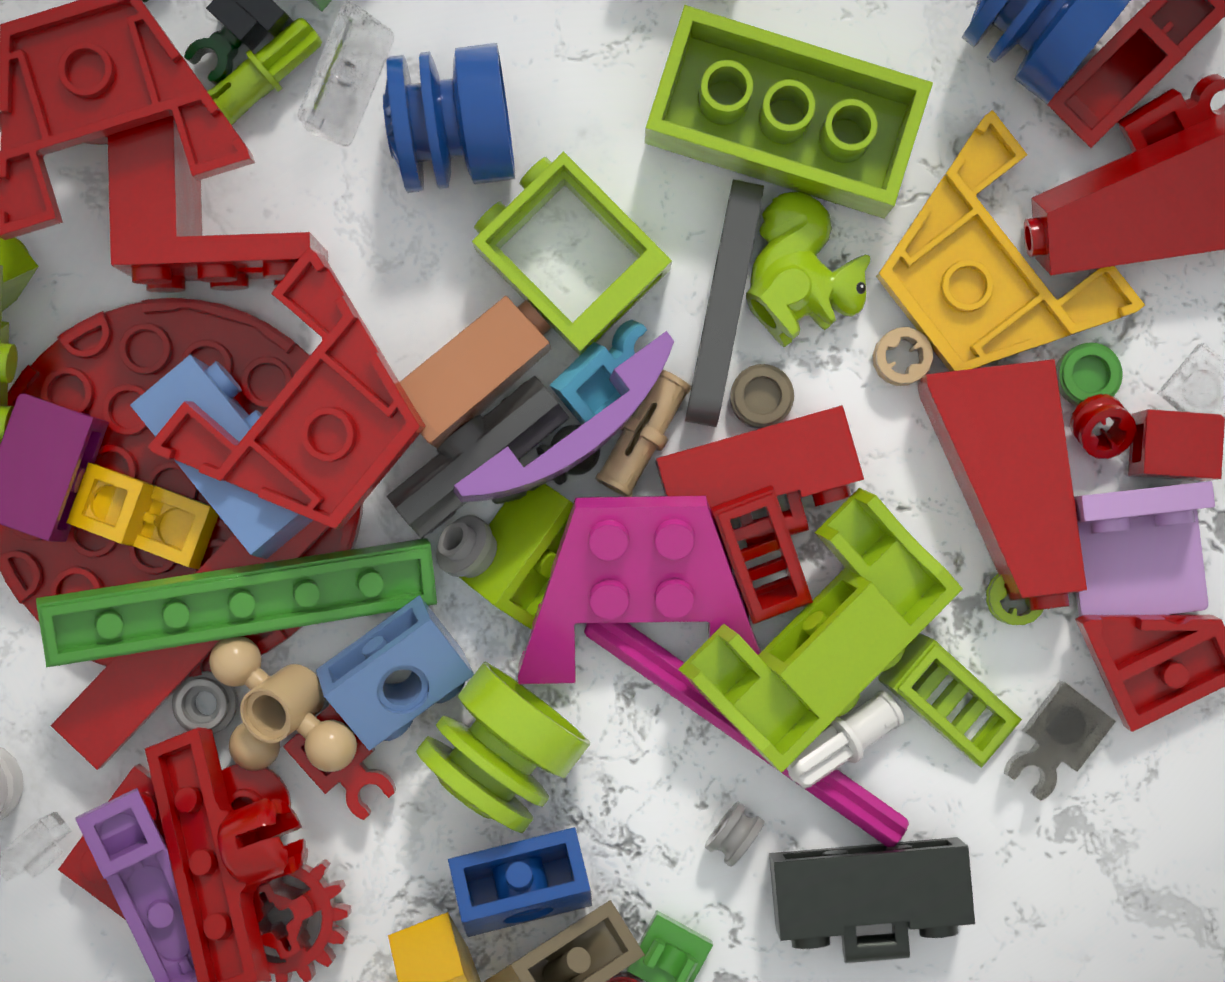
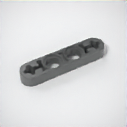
M732 180L685 421L712 427H717L764 185Z

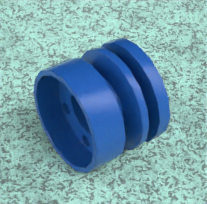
M978 0L971 22L961 38L975 47L993 25L1001 30L1004 34L989 52L987 58L995 63L1004 57L1014 46L1019 44L1028 52L1021 62L1014 79L1044 103L1048 104L1131 0Z
M497 43L455 48L452 79L440 80L430 51L421 52L419 55L421 83H411L404 55L387 58V81L385 94H383L385 127L391 157L401 172L404 188L407 193L424 190L423 162L431 160L438 188H449L451 158L464 156L469 175L474 184L515 179L511 131Z

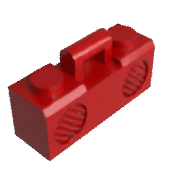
M843 405L659 457L655 460L665 496H706L710 508L772 485L777 496L784 495L788 510L782 511L790 536L809 530L801 501L802 497L812 495L814 505L817 507L850 497L852 494L849 484L864 480ZM750 512L739 516L738 520L741 527L765 517L753 520L752 513ZM771 529L744 539L748 547L775 536Z

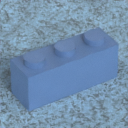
M192 355L186 357L130 404L155 437L184 401H193L239 442L262 415L258 410L248 415L235 399V396L242 391L240 386L219 362L215 361L212 365L208 366ZM175 460L250 555L267 559L313 521L259 498L258 494L229 482L216 480L200 473L198 469Z

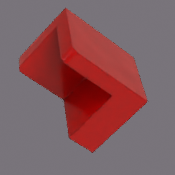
M1152 409L1132 413L1137 430L1129 449L1128 476L1189 481L1221 479L1225 418L1222 415Z

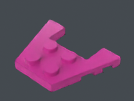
M707 497L575 498L551 568V575L542 602L538 606L532 623V631L527 646L519 661L518 684L576 682V623L708 622V639L725 624L738 633L754 652L759 655L762 651L755 638L751 620L744 601H742L732 573V567Z

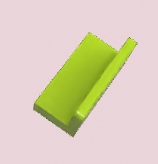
M545 483L534 491H527V495L521 499L504 503L489 524L492 535L497 542V551L493 562L482 574L476 577L467 578L462 576L459 578L492 605L532 630V623L538 606L542 602L573 502Z

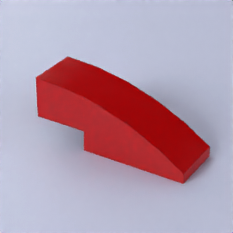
M1150 0L1055 94L1047 105L1092 148L1225 17V0Z

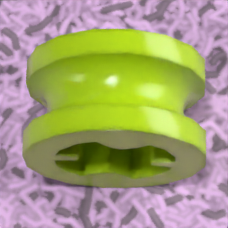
M997 574L990 580L986 589V603L990 613L997 620L1009 625H1026L1034 622L1043 613V610L1030 611L1029 599H1025L1028 609L1024 613L1017 615L1016 608H1009L1007 613L1000 603L1007 596L1002 575Z

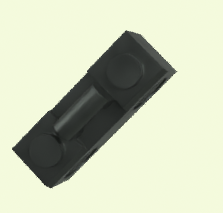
M958 837L898 842L894 847H887L884 844L769 853L776 931L780 941L791 940L793 948L814 949L830 945L831 936H841L845 963L910 958L908 927L910 930L919 929L921 937L944 938L957 935L958 926L975 924L969 848ZM892 924V933L857 936L856 926Z

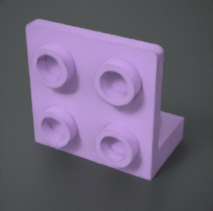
M1212 481L1074 497L1087 585L1086 591L1076 593L1079 617L1082 615H1168L1203 611L1208 608L1197 509L1215 507Z

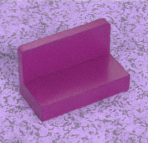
M20 394L17 397L0 444V524L46 541L66 542L72 526L66 523L88 462L95 463L109 422L28 394Z

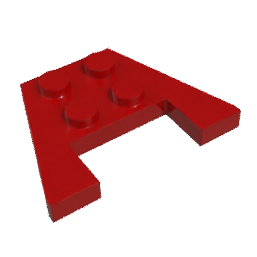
M77 0L0 24V112L2 113L0 238L8 240L63 223L44 162L46 154L169 116H174L191 174L197 181L255 163L249 148L142 0Z
M308 247L271 294L320 335L322 342L240 442L193 401H184L147 447L154 454L184 463L216 480L229 482L258 494L259 498L333 529H339L347 523L426 426L326 258L317 249Z

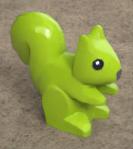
M785 192L773 198L772 203L761 214L764 221L759 232L768 244L760 252L753 264L751 287L746 292V300L750 311L782 347H786L799 335L800 325L798 321L807 315L819 327L826 330L836 321L833 309L849 317L858 315L863 310L866 302L865 271L871 258L866 254L861 255L832 272L816 256L830 238L832 226L829 212L818 200L806 193Z

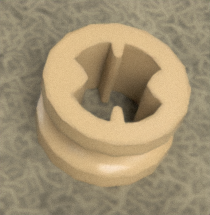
M900 327L887 332L876 343L872 354L873 366L878 376L886 383L895 386H908L923 378L930 370L933 361V349L928 338L919 330L910 327ZM900 340L913 344L909 352L917 350L919 353L918 364L908 366L905 374L897 373L892 369L896 364L895 361L888 364L886 360V351L898 347Z

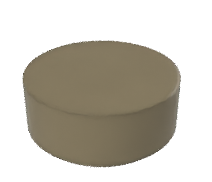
M757 364L743 370L733 382L730 390V404L734 414L741 422L753 428L760 429L780 423L789 414L794 402V389L788 376L779 368L768 364Z

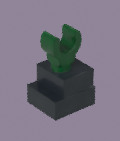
M213 0L206 9L224 26L220 31L214 32L209 38L198 39L190 44L184 57L191 64L195 65L205 54L210 52L216 53L218 57L217 66L207 77L210 82L216 85L232 73V60L237 56L238 49L243 43L253 51L268 33L275 38L293 20L273 0Z

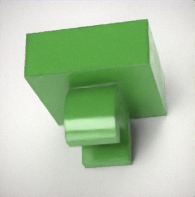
M656 910L638 943L645 956L628 966L626 970L646 982H694L713 947V942L711 939Z

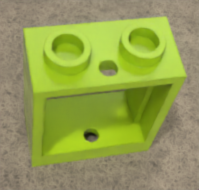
M563 151L553 162L547 157H543L534 164L519 182L524 190L507 207L499 201L484 213L474 226V229L479 234L472 240V244L476 252L524 300H527L580 356L593 342L597 343L671 270L672 260ZM564 186L637 258L573 323L500 250Z

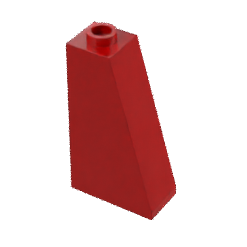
M1225 112L1032 197V218L1025 219L1024 241L1029 257H1035L1050 275L1225 250Z
M1055 359L926 374L918 383L920 400L996 570L1003 577L1004 587L1010 601L1029 599L1030 611L1070 606L1068 594L1086 591L1087 585Z

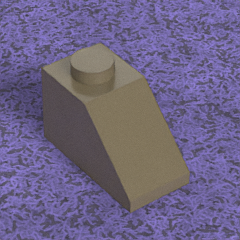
M609 900L484 982H606L645 956L614 904Z

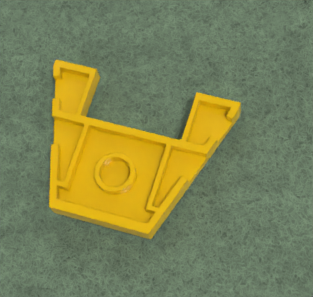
M993 110L987 113L979 122L876 275V278L914 327L928 338L933 351L949 372L975 369L1131 315L1145 306L1115 266L1098 268L1062 297L1056 299L981 204L976 195L1028 155Z

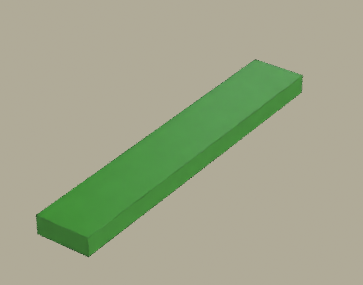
M427 538L40 597L36 598V605L47 668L398 611L419 595L428 606L437 605L431 543Z

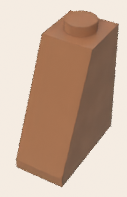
M504 296L400 381L401 386L426 426L420 434L430 445L438 449L460 427L482 414L551 350L550 342L543 336L551 329V326L527 300L516 307L507 296Z

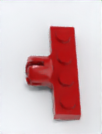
M197 727L145 748L197 982L272 981L253 904L254 892L260 885L296 872L300 867L306 853L305 839H300L285 846L280 840L281 836L302 828L295 811L280 799L269 800L264 798L236 810L232 808L229 803L212 729Z

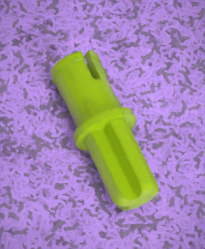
M298 18L256 54L251 49L247 50L245 54L248 58L237 66L225 79L209 89L208 93L231 125H233L250 107L274 88L277 92L282 90L283 87L279 82L320 48L322 40L307 20Z

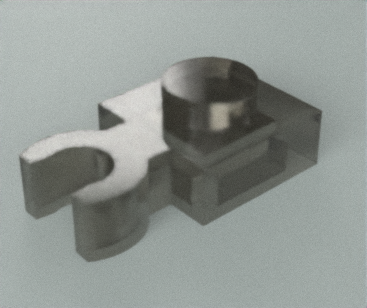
M1059 680L1021 730L1033 739L1035 744L1029 751H1021L1014 754L1006 763L1004 774L1015 780L1025 767L1035 765L1040 772V779L1032 788L1030 794L1040 801L1044 800L1055 789L1057 783L1056 769L1062 762L1070 769L1078 772L1116 721L1066 682Z

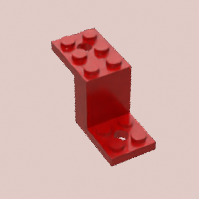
M0 112V132H1L2 113ZM174 116L85 142L86 144L97 145L108 144L111 266L132 277V283L146 284V290L149 292L185 291V281L210 282V289L232 291L248 289L249 279L274 280V287H277L308 247L317 249L328 262V251L310 232L202 236L201 180L197 181L191 174Z

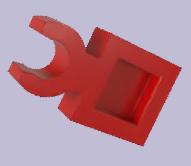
M1218 74L1202 78L1194 86L1191 96L1187 100H1184L1182 94L1172 88L1120 119L1117 124L1131 151H1138L1225 112V104L1217 110H1211L1210 106L1212 97L1217 92L1225 89V78Z
M331 704L316 716L321 722L337 720L346 724ZM300 733L291 738L283 748L324 794L328 793L340 782L347 790V806L356 817L365 820L372 812L360 797V790L363 786L368 784L377 785L388 798L395 793V783L387 773L378 769H368L362 762L374 752L375 748L369 751L355 733L357 741L355 757L347 767L336 772L319 770L310 763L305 753L306 739Z

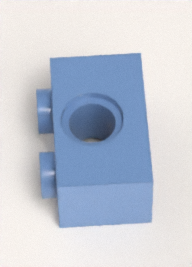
M420 595L316 669L324 697L369 751L382 741H391L401 736L411 726L414 718L435 703H444L455 697L464 687L465 681L474 675L462 648ZM395 671H412L410 676L401 683H385L387 677Z

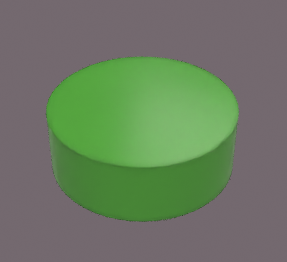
M1083 343L1065 352L1056 365L1059 392L1065 400L1076 406L1088 397L1097 394H1109L1114 397L1122 383L1123 371L1120 360L1111 349L1102 344Z

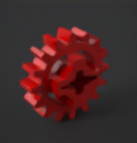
M306 848L305 858L298 870L288 874V876L304 882L308 886L307 888L300 889L285 884L282 877L260 885L254 892L253 903L263 945L276 949L279 955L277 957L266 954L269 971L271 974H275L276 982H290L293 971H296L304 982L311 981L316 975L313 961L316 960L319 964L329 967L336 958V955L328 943L343 944L349 934L343 927L336 925V921L347 918L352 912L351 905L336 903L335 897L343 890L346 884L344 880H337L331 883L325 880L323 876L331 864L326 859L318 863L314 868L307 865L308 848ZM274 907L278 910L289 908L294 917L287 925L282 921L272 924L267 914ZM321 910L322 923L320 933L315 943L311 946L309 943L311 937L306 927L309 918Z

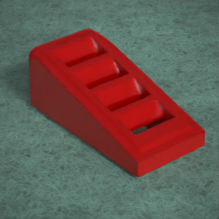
M772 485L711 507L738 589L753 624L813 602ZM763 507L766 508L768 517L736 529L732 528L731 519ZM771 529L773 530L775 537L740 549L739 541ZM779 550L780 557L747 569L745 562ZM784 569L786 570L787 576L756 588L753 587L752 581Z

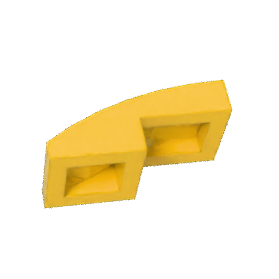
M88 462L66 523L117 543L134 546L183 566L199 569L219 515L211 505Z

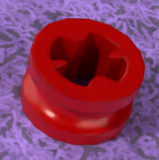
M1097 394L1085 399L1074 410L1070 421L1071 432L1089 455L1097 459H1109L1120 455L1128 449L1134 440L1137 430L1135 420L1117 398L1109 394ZM1110 417L1114 422L1107 431L1100 428L1101 435L1096 436L1092 431L1098 422L1106 425L1105 418Z

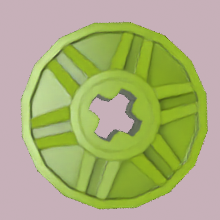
M483 662L457 696L468 712L476 719L475 722L469 727L460 721L443 715L436 724V727L455 748L452 749L441 741L427 736L416 750V753L435 773L441 785L468 808L485 818H490L503 824L513 831L523 833L533 821V816L515 795L517 794L540 807H543L549 799L545 789L531 775L538 766L548 773L565 778L590 746L591 742L568 720L526 687L518 684L516 680L495 666Z

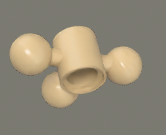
M239 636L221 639L216 643L209 658L210 669L214 677L224 685L231 687L246 685L250 689L241 701L240 713L243 723L234 729L229 739V752L237 765L251 771L267 768L276 760L279 754L280 741L295 730L306 739V756L317 769L325 772H336L344 769L352 762L357 750V741L351 728L337 720L321 722L315 717L323 708L325 697L319 679L313 671L299 664H290L269 676L261 669V654L257 645L252 640Z

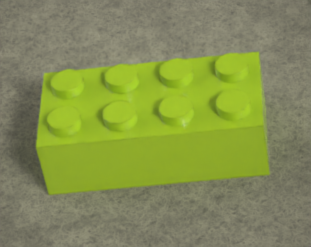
M684 5L645 127L644 144L885 219L895 206L933 82Z

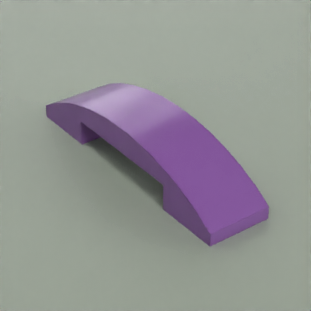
M667 331L613 370L609 380L621 395L620 398L525 467L521 465L507 446L454 485V493L460 502L491 500L529 490L569 471L595 453L626 424L657 381L674 344V340Z
M138 788L75 817L103 878H106L155 982H197L168 849Z

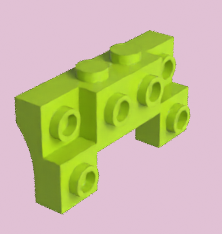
M858 488L814 532L845 568L813 599L812 603H809L759 655L754 652L738 633L723 624L678 669L708 702L729 720L766 761L781 773L836 717L845 715L857 704L860 693L881 672L892 668L899 662L905 652V647L963 590L947 569L917 542L877 495Z

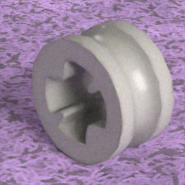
M739 801L723 816L705 844V848L710 852L714 850L722 851L725 855L724 863L730 867L745 854L765 822L759 816L755 818L747 817L744 813L745 806Z

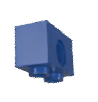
M575 827L448 859L461 922L467 937L592 906L591 889Z

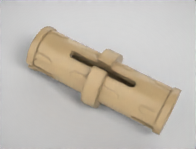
M666 370L661 371L657 381L639 408L621 428L622 434L600 473H597L595 477L599 483L624 497L632 496V491L654 451H662L668 441L664 433L686 394H689L691 386L687 382Z

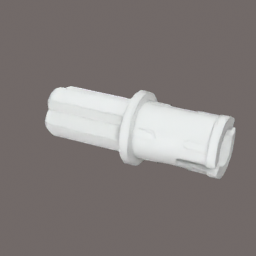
M880 690L871 699L843 718L836 717L787 767L790 778L801 787L809 788L847 761L851 763L859 762L863 759L864 749L904 723L901 708L891 695Z

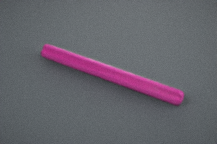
M587 623L584 633L588 638L770 764L678 670L684 664L683 661L629 623ZM786 768L782 774L790 778L789 771ZM837 769L811 787L804 788L887 847H894L902 839L909 826L907 818Z

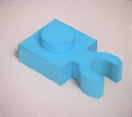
M634 320L623 323L616 330L612 340V348L609 351L606 347L593 342L549 385L581 425L621 397L609 378L616 367L635 354V342L647 331L643 324Z

